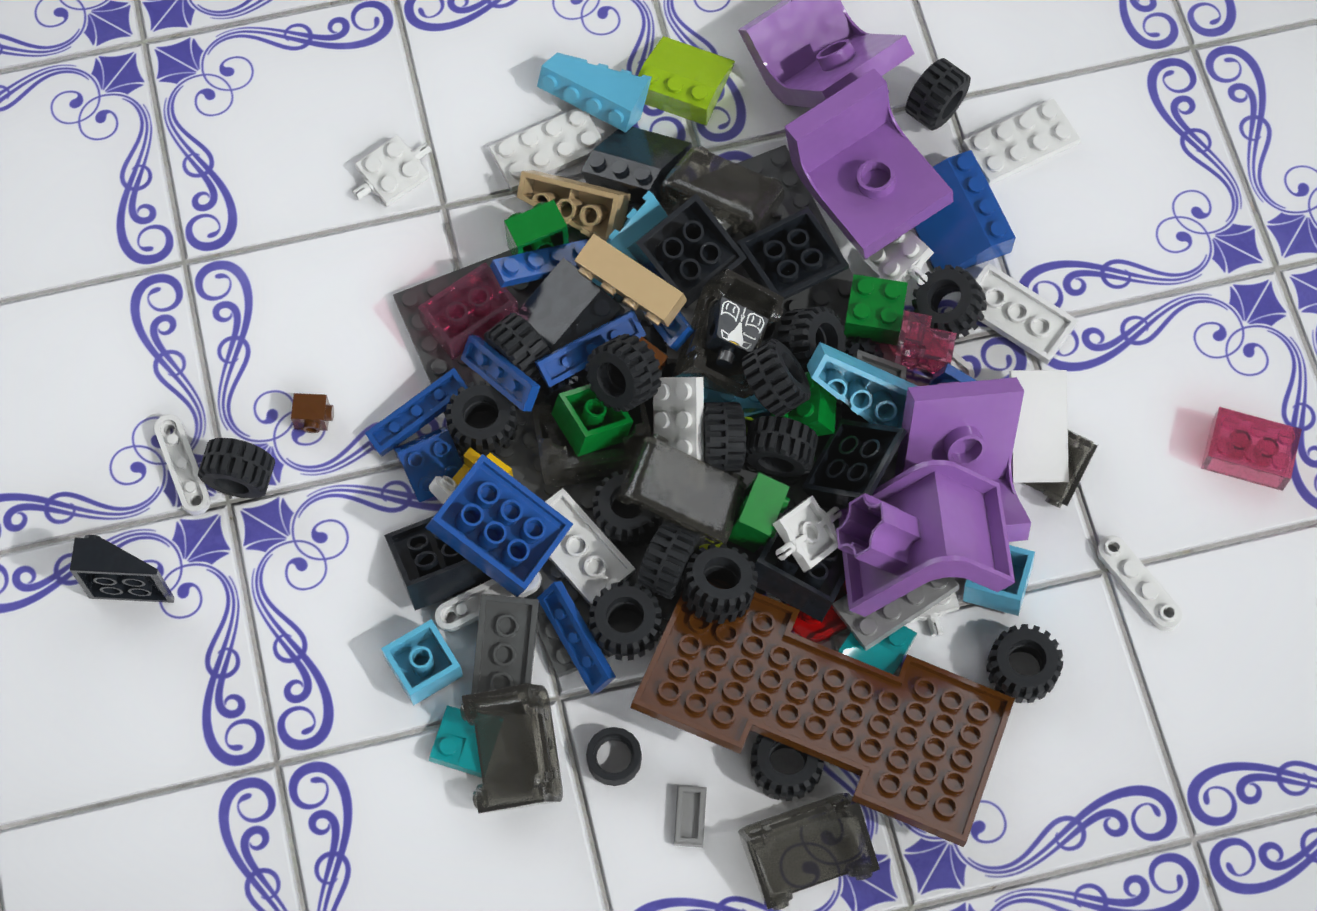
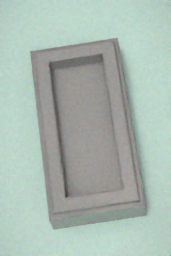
M677 785L674 846L703 848L707 787Z

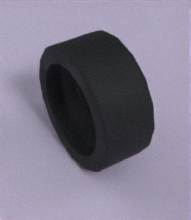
M610 727L602 729L592 737L587 746L586 759L589 771L596 780L604 785L618 786L626 784L636 776L640 770L642 752L638 740L632 733L623 728ZM607 741H621L630 749L631 762L621 772H607L598 764L597 752L601 745Z

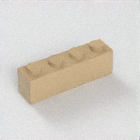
M535 170L521 171L517 198L533 207L538 203H547L554 200L567 225L569 224L588 237L595 234L604 241H607L608 236L615 229L620 231L626 220L631 195Z
M595 234L591 236L574 260L580 268L578 272L589 281L595 278L602 283L600 287L612 296L615 293L619 294L624 298L622 302L634 311L640 308L646 312L645 318L657 326L662 323L669 327L687 301L684 293Z

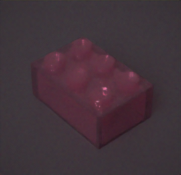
M485 262L418 306L421 322L448 356L454 360L463 353L469 335H478L484 340V334L510 313H517L518 303L506 287H500L493 271Z
M1219 407L1212 419L1201 469L1283 491L1292 476L1302 429Z

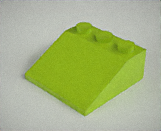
M663 36L644 62L638 74L639 77L642 75L652 77L645 105L707 126L735 61Z

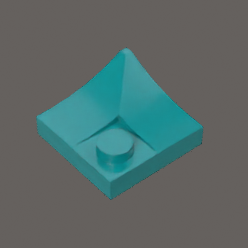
M903 626L867 651L863 649L850 632L838 652L895 675L915 640L917 632Z
M447 705L429 756V761L484 778L504 717L475 713Z

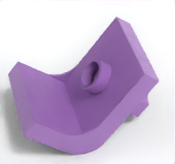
M782 0L738 30L770 91L778 100L789 106L813 108L875 68L883 76L915 54L906 35L870 34L861 30L852 21L841 0Z
M875 68L784 126L790 158L800 180L864 259H867L954 202L953 190L910 142L897 124L889 104L887 82Z
M1017 377L908 387L902 428L907 433L899 445L895 468L896 477L916 464L931 460H947L999 483L1009 542L1028 540L1031 521L1016 494L1011 470L1012 453L1024 396V389Z
M931 460L916 464L877 487L872 496L864 493L849 502V508L838 511H841L842 515L839 518V527L836 529L838 549L842 550L849 611L866 617L923 584L940 578L957 577L968 579L995 592H999L1015 583L1000 484L955 462Z

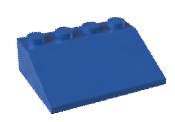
M972 150L949 157L933 166L935 171L953 190L954 201L914 227L918 238L934 252L929 258L933 269L938 266L944 269L945 265H952L954 269L956 266H959L964 270L1011 253L1016 237Z
M482 454L425 528L515 597H518L529 586L573 526V523Z

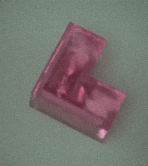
M905 311L894 363L903 365L907 369H926L934 374L946 364H951L957 333L930 328L932 320L930 315Z

